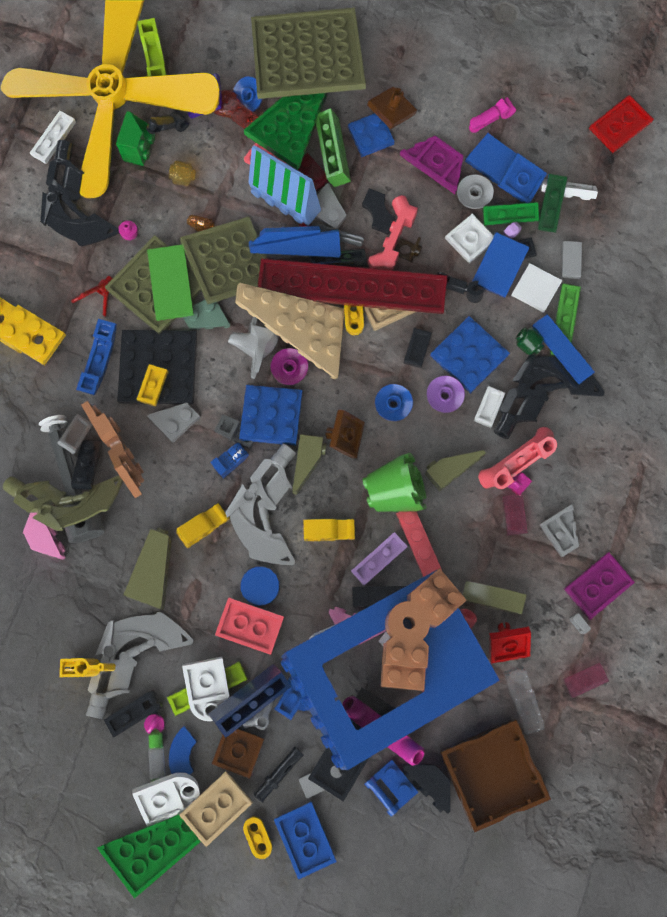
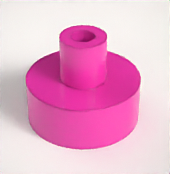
M124 221L119 226V233L123 239L133 240L138 235V229L134 222Z

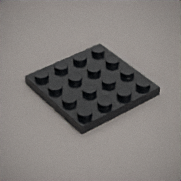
M122 330L117 402L145 404L137 401V396L150 364L168 370L157 404L188 403L193 405L197 332L163 330L158 334L155 330Z

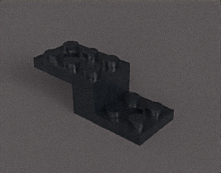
M362 687L356 698L380 716L395 709ZM351 720V722H352V724L354 725V727H355L356 730H359V729L362 728V727H360L358 724H356L354 721ZM327 748L308 779L344 802L368 759L349 770H343L342 775L336 778L330 772L331 768L335 765L331 759L333 754L330 748Z

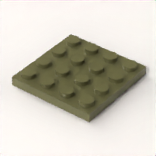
M249 217L180 237L181 244L207 304L236 296L239 283L258 287L261 259L268 258L266 254L250 253L249 241H254L258 236Z
M154 235L105 288L137 317L160 334L176 318L156 320L147 250L168 246ZM187 262L193 301L202 290L191 265Z

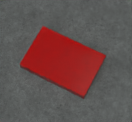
M628 95L590 125L589 130L614 153L650 125L654 119Z

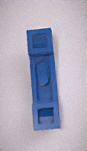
M98 319L93 334L95 339L85 371L81 372L76 388L77 391L92 395L97 393L112 353L117 328L116 323Z

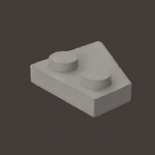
M327 183L317 195L321 211L315 218L328 227L338 229L345 221L346 213Z
M188 403L151 413L147 416L172 443L201 418Z

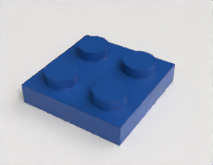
M376 114L348 124L349 132L361 157L394 145V139L388 126Z
M517 153L497 186L522 203H530L547 173Z

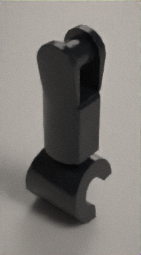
M176 109L170 115L151 117L149 119L150 124L146 126V130L151 134L173 128L178 132H183L188 128L189 123L179 110Z
M443 272L437 273V275L447 276L449 283L446 284V289L463 295L466 292L467 299L472 303H478L482 300L484 290L476 291L479 281H472L467 285L468 282L451 277Z

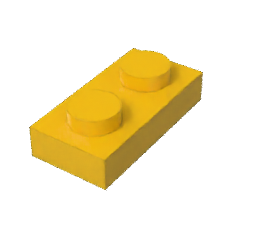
M149 364L137 396V401L152 406L157 405L168 374L167 369Z

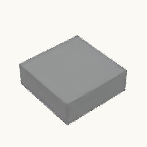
M579 613L569 618L580 634H585L591 630Z

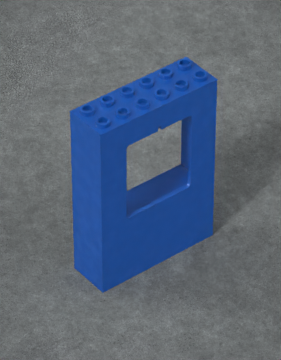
M435 571L303 642L281 656V665L285 672H290L293 678L290 680L295 691H300L303 697L300 699L305 710H310L313 716L310 718L315 729H320L323 735L320 737L326 749L330 748L333 754L331 759L336 768L339 767L341 770L351 769L500 681L463 614L457 608L439 626L435 628L430 627L428 634L423 639L429 646L428 668L425 671V688L423 693L359 730L355 729L340 699L335 701L334 698L338 696L322 665L385 630V619L388 612L397 604L406 602L407 595ZM404 618V627L407 629H411V621L409 619Z

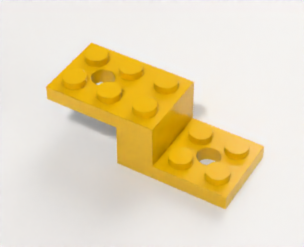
M0 298V316H4V321L0 323V342L20 354L23 352L45 366L66 334L20 305L15 307ZM37 336L44 337L40 344H35V338Z

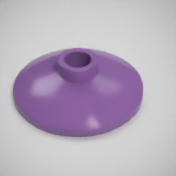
M437 377L428 386L427 400L432 408L439 412H453L464 401V388L454 377ZM446 393L448 398H442V394Z

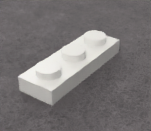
M59 111L30 151L31 156L47 164L56 152L57 141L66 138L76 124L75 119Z
M544 179L541 183V191L544 193L547 179ZM567 182L564 197L579 196L584 200L596 199L598 191L597 187L593 185Z

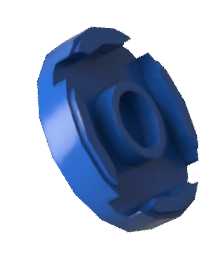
M254 567L244 574L241 580V592L249 603L256 606H265L277 597L280 583L277 575L271 569Z

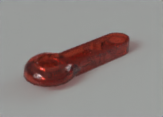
M221 90L222 108L214 111L216 115L228 117L244 129L259 117L242 105L239 96L234 91Z

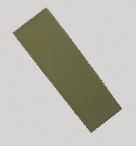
M469 581L465 582L462 594L467 600L466 602L517 615L523 613L527 596L515 591Z

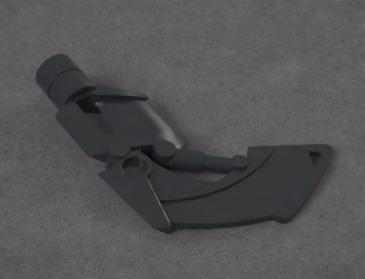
M58 140L54 160L49 162L46 179L49 192L48 194L42 192L40 222L44 226L47 224L60 235L77 242L80 247L91 245L119 234L117 227L95 213L87 217L75 202L80 199L79 190L84 172L71 163L74 145L66 140ZM59 165L65 166L62 186L56 181ZM61 195H63L62 200L80 219H71L65 213L61 204Z
M530 355L512 380L518 382L519 385L514 389H510L499 409L502 415L494 429V433L501 438L509 439L517 423L537 422L536 418L545 401L549 399L547 392L568 388L571 395L602 397L605 392L593 375L578 384L557 357H535V355ZM556 377L561 381L559 383L537 384L534 389H530L534 383L544 378ZM594 385L599 392H594ZM525 398L516 415L509 413L515 399Z

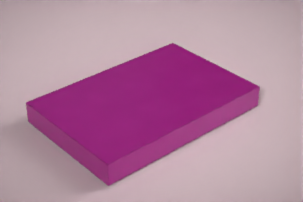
M608 552L566 586L564 590L586 617L591 620L635 582Z

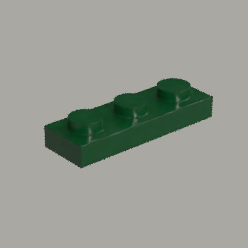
M548 174L537 230L556 233L568 177Z

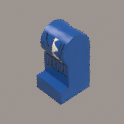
M236 443L227 452L225 451L218 458L213 459L211 464L224 479L244 462L249 454L240 443Z

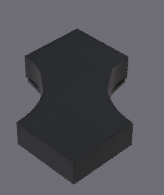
M369 188L362 202V207L368 210L372 216V229L388 235L391 224L395 221V216L390 214L385 207L386 194Z

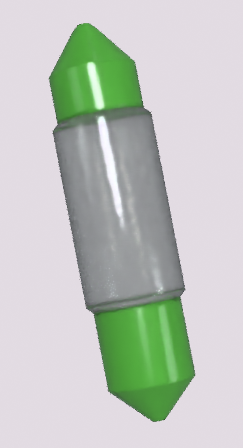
M156 728L148 735L151 782L166 776L163 734Z

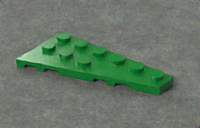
M178 814L101 845L97 849L135 899L201 841Z

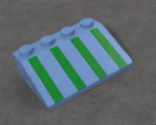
M253 145L249 171L251 193L257 198H263L268 205L276 206L283 214H289L299 224L304 223L309 226L321 211L313 180Z

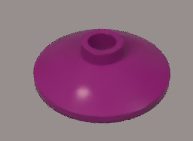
M286 348L280 350L271 361L272 375L282 384H297L305 378L308 372V361L298 353L297 349ZM292 366L293 370L287 371L286 368Z

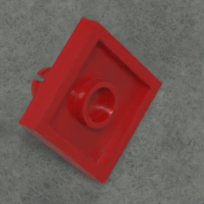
M505 622L506 628H504L503 623H500L498 625L499 632L489 633V658L491 664L530 657L531 631L529 626L511 629L510 623Z

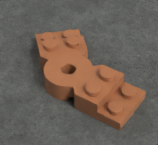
M88 401L81 404L102 441L109 448L111 447L108 454L115 470L134 498L140 496L142 493L139 487L144 482L142 477L144 471L140 464L135 462L134 455L127 448L118 433L121 431L120 427L112 417L108 418L105 413L102 414L96 405L92 406Z
M440 568L408 594L406 602L397 604L386 616L385 629L391 638L383 644L381 687L424 691L429 646L423 639L428 634L430 627L435 628L467 601ZM404 618L409 619L411 621V629H407L404 627Z

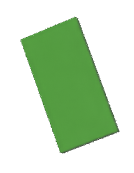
M183 245L148 249L156 320L193 316L194 311L188 267Z

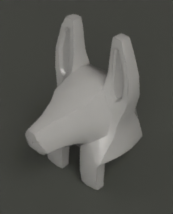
M252 317L248 333L233 332L228 339V343L252 357L250 375L252 379H255L256 374L259 372L262 359L273 351L279 338L278 335H275L268 328L256 325V317Z

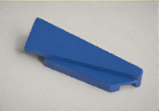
M319 226L264 228L260 232L259 237L254 241H249L250 253L320 257L341 256L339 229L320 232Z

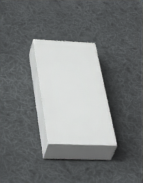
M488 386L474 421L491 428L505 392Z

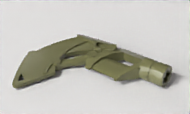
M118 475L93 485L89 492L85 491L83 494L66 496V492H61L49 484L50 481L25 484L18 478L11 476L3 483V489L14 497L13 502L26 512H36L37 514L33 519L56 531H63L62 528L80 523L100 512L108 511L119 493L123 480ZM28 495H34L38 500L30 502L26 498ZM79 501H81V502H80L78 505H76V506L63 507V506H65V505H70V504H74V502H79Z

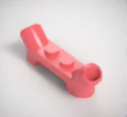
M401 195L393 199L392 207L397 220L391 224L389 230L391 232L390 237L385 238L383 244L384 251L368 258L367 262L370 269L393 271L396 266L399 252L394 251L404 226L412 228L418 212V208L410 205L406 196Z
M547 427L537 429L532 439L493 467L481 470L478 475L480 484L486 489L491 487L504 489L514 482L513 477L541 457L546 459L553 454L557 448V442L551 429Z

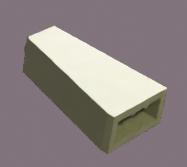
M157 528V530L150 529L123 595L164 610L172 538L167 535L168 531Z

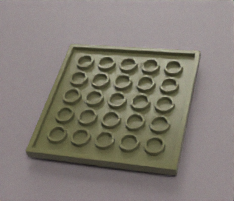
M355 8L251 17L258 99L366 89Z

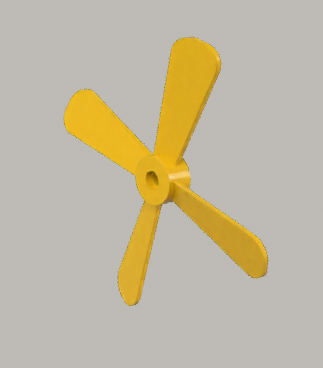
M105 0L102 65L94 68L88 78L16 68L5 75L1 84V91L10 98L91 95L98 103L81 168L84 174H82L79 193L84 198L100 197L108 188L114 109L120 108L128 100L207 115L214 112L219 104L220 87L215 77L209 73L125 78L123 76L144 0Z

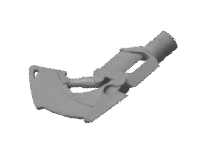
M285 444L279 447L271 459H264L250 477L252 484L249 489L246 490L242 484L225 513L227 518L230 516L234 530L249 551L251 559L292 566L295 564V560L280 533H272L268 510H275L277 508V503L287 490L292 488L287 479L285 468L296 453ZM273 465L278 471L263 488L261 478ZM257 496L261 498L258 501V508L265 531L258 529L254 522L253 508ZM288 556L290 561H282L281 559Z
M157 612L155 615L130 617L115 623L114 620L108 622L95 655L103 654L100 662L114 663L116 668L111 672L108 687L104 694L98 693L102 675L106 671H100L97 676L91 677L88 691L92 695L86 716L104 719L109 699L120 694L129 693L128 687L132 672L137 665V662L133 659L134 656L153 646H156L159 652L193 644V639L177 623L162 612ZM181 634H183L188 640L183 642ZM138 637L148 640L139 646L121 652L119 660H115L119 651L128 642Z

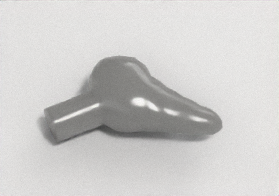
M274 701L244 723L243 727L256 726L259 730L266 729L269 726V714Z

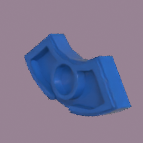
M185 726L176 734L170 747L169 767L171 774L186 773L190 775L194 772L190 761V754L197 740Z

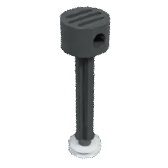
M51 416L39 422V426H41L40 431L49 432L48 436L50 437L66 496L82 494L81 489H72L71 486L75 469L71 453L57 444L65 432L62 428L68 425V421H66L67 416ZM79 501V502H74V504H70L69 506H70V507L76 506V505H78L81 501ZM100 513L80 523L64 527L69 543L85 542L105 533Z

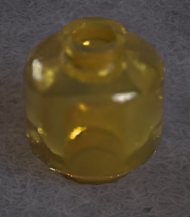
M176 160L173 164H170L169 179L172 180L173 184L188 186L191 180H195L196 170L192 169L190 162Z

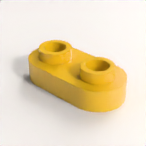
M344 305L346 331L350 335H359L364 329L363 307ZM355 307L357 310L351 311L350 308ZM356 324L358 328L353 329L351 326Z
M256 816L248 818L244 823L243 831L252 854L258 859H265L271 854L272 842L264 822ZM251 824H257L258 829L253 831L250 827ZM260 843H264L266 845V849L262 851L259 849L258 845Z

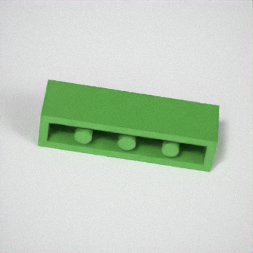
M330 108L318 114L316 126L326 179L334 187L351 182L339 118Z

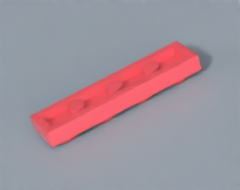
M417 512L396 513L422 576L424 577L439 568L441 569Z

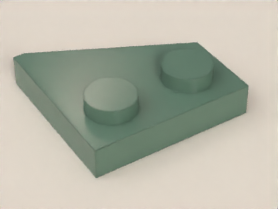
M203 300L193 305V316L183 317L190 330L230 327L217 302L207 304L206 300Z

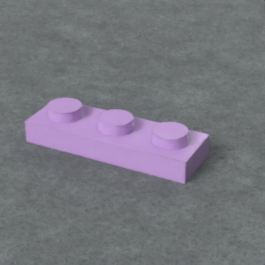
M394 532L352 569L351 572L365 586L408 546Z

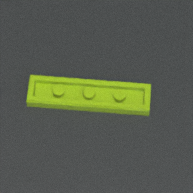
M240 661L225 668L228 689L248 680ZM186 688L167 697L175 716L190 709Z

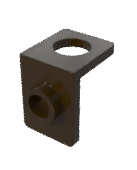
M418 237L415 244L401 238L395 249L396 252H399L398 257L412 263L415 256L418 257L422 250V246H420L421 237ZM403 245H407L411 251L408 254H402L400 248Z

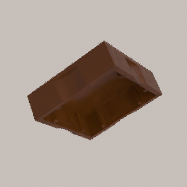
M515 719L439 750L471 829L474 832L496 824L513 813L528 810L551 800L542 777L532 762L529 747Z

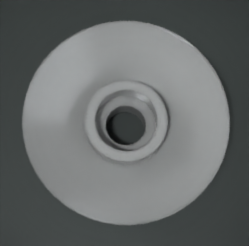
M469 175L463 178L457 188V196L460 202L471 209L483 208L493 198L494 190L491 182L481 175Z

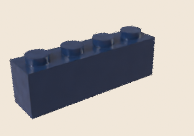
M272 664L208 713V715L226 738L291 688V685L283 673Z

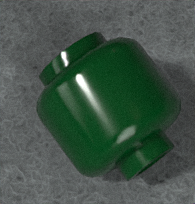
M524 327L515 338L517 340L516 346L527 355H531L534 352L538 354L544 347L542 344L544 337L533 327Z

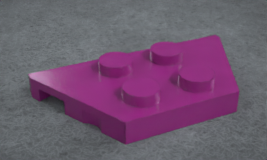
M437 136L430 137L424 142H419L408 150L403 149L400 151L401 157L454 195L456 194L464 157L461 153Z

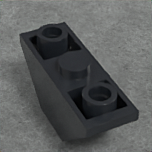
M405 763L402 766L405 769L403 774L411 782L415 780L420 785L417 789L425 797L430 795L433 798L434 802L432 804L440 813L443 810L447 814L451 811L450 780L435 764H417L412 766L409 763Z

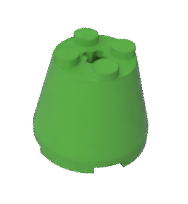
M411 453L400 455L363 478V485L365 489H368L369 496L367 497V502L370 508L374 507L377 512L421 511L427 508L426 504H423V499L427 498L423 478L417 466L413 464L415 458Z

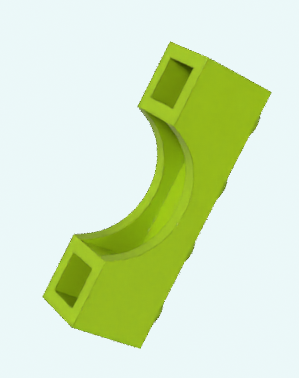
M155 18L137 21L147 64L148 77L167 75Z

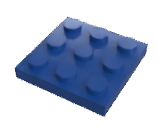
M470 316L430 354L470 394L510 355L503 346Z
M246 385L239 439L242 441L297 446L302 390Z

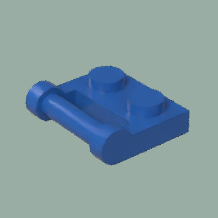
M392 759L364 783L387 808V813L390 817L418 793L417 789ZM380 778L398 799L395 804L392 803L376 783Z

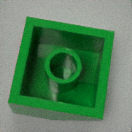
M129 111L126 112L116 145L123 161L144 166L145 161L149 159V149L151 144H154L155 134H151L146 130V126L149 125L148 123Z

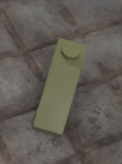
M300 434L293 494L297 495L321 461L322 455L326 454L327 443H323V437Z
M481 450L443 458L438 462L434 460L426 467L428 470L425 475L440 492L482 459L486 452Z

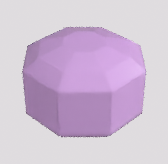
M513 222L504 230L503 235L513 239L520 233L521 226L518 222Z

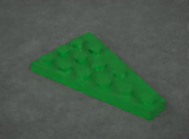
M326 93L281 97L244 129V135L298 170Z

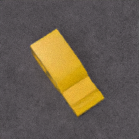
M218 503L206 512L198 514L178 527L176 534L188 549L212 533L217 527L227 522L229 517L227 518L226 513Z
M354 519L304 520V541L355 539Z
M94 658L60 659V677H94L100 671H114L116 668L114 663H100L99 660Z

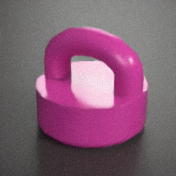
M152 714L145 719L144 728L148 734H151L155 728L160 732L164 730L165 721L161 715Z

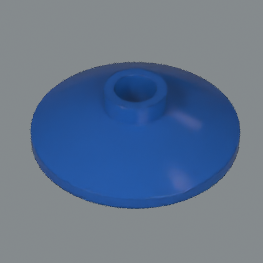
M250 76L243 77L236 83L233 89V103L241 113H253L261 105L262 99L257 97L256 78Z
M398 384L384 386L376 395V410L386 420H402L412 410V395L405 387ZM396 402L397 406L391 407L390 403Z

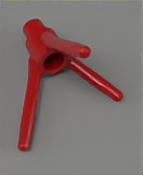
M107 276L97 286L81 293V295L72 299L71 302L75 303L94 292H98L104 296L103 316H106L109 292L105 286L113 278Z

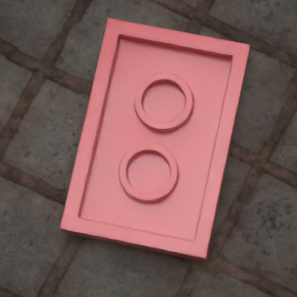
M228 598L215 636L272 655L284 617Z

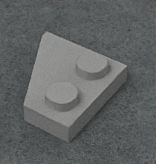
M572 504L540 524V527L561 558L579 547Z

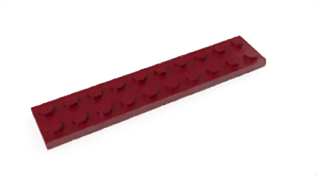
M261 259L258 279L259 288L320 303L437 314L444 313L447 276Z

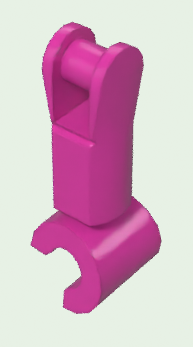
M508 97L504 100L500 99L495 106L481 113V115L472 118L469 130L472 133H476L498 120L500 116L502 119H507L516 112V108Z

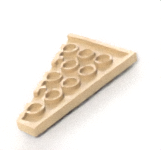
M243 283L237 285L235 303L238 306L247 310L252 317L258 318L265 324L266 328L275 335L280 336L284 342L290 343L298 350V353L307 360L312 361L316 367L322 368L331 375L330 378H338L344 308Z

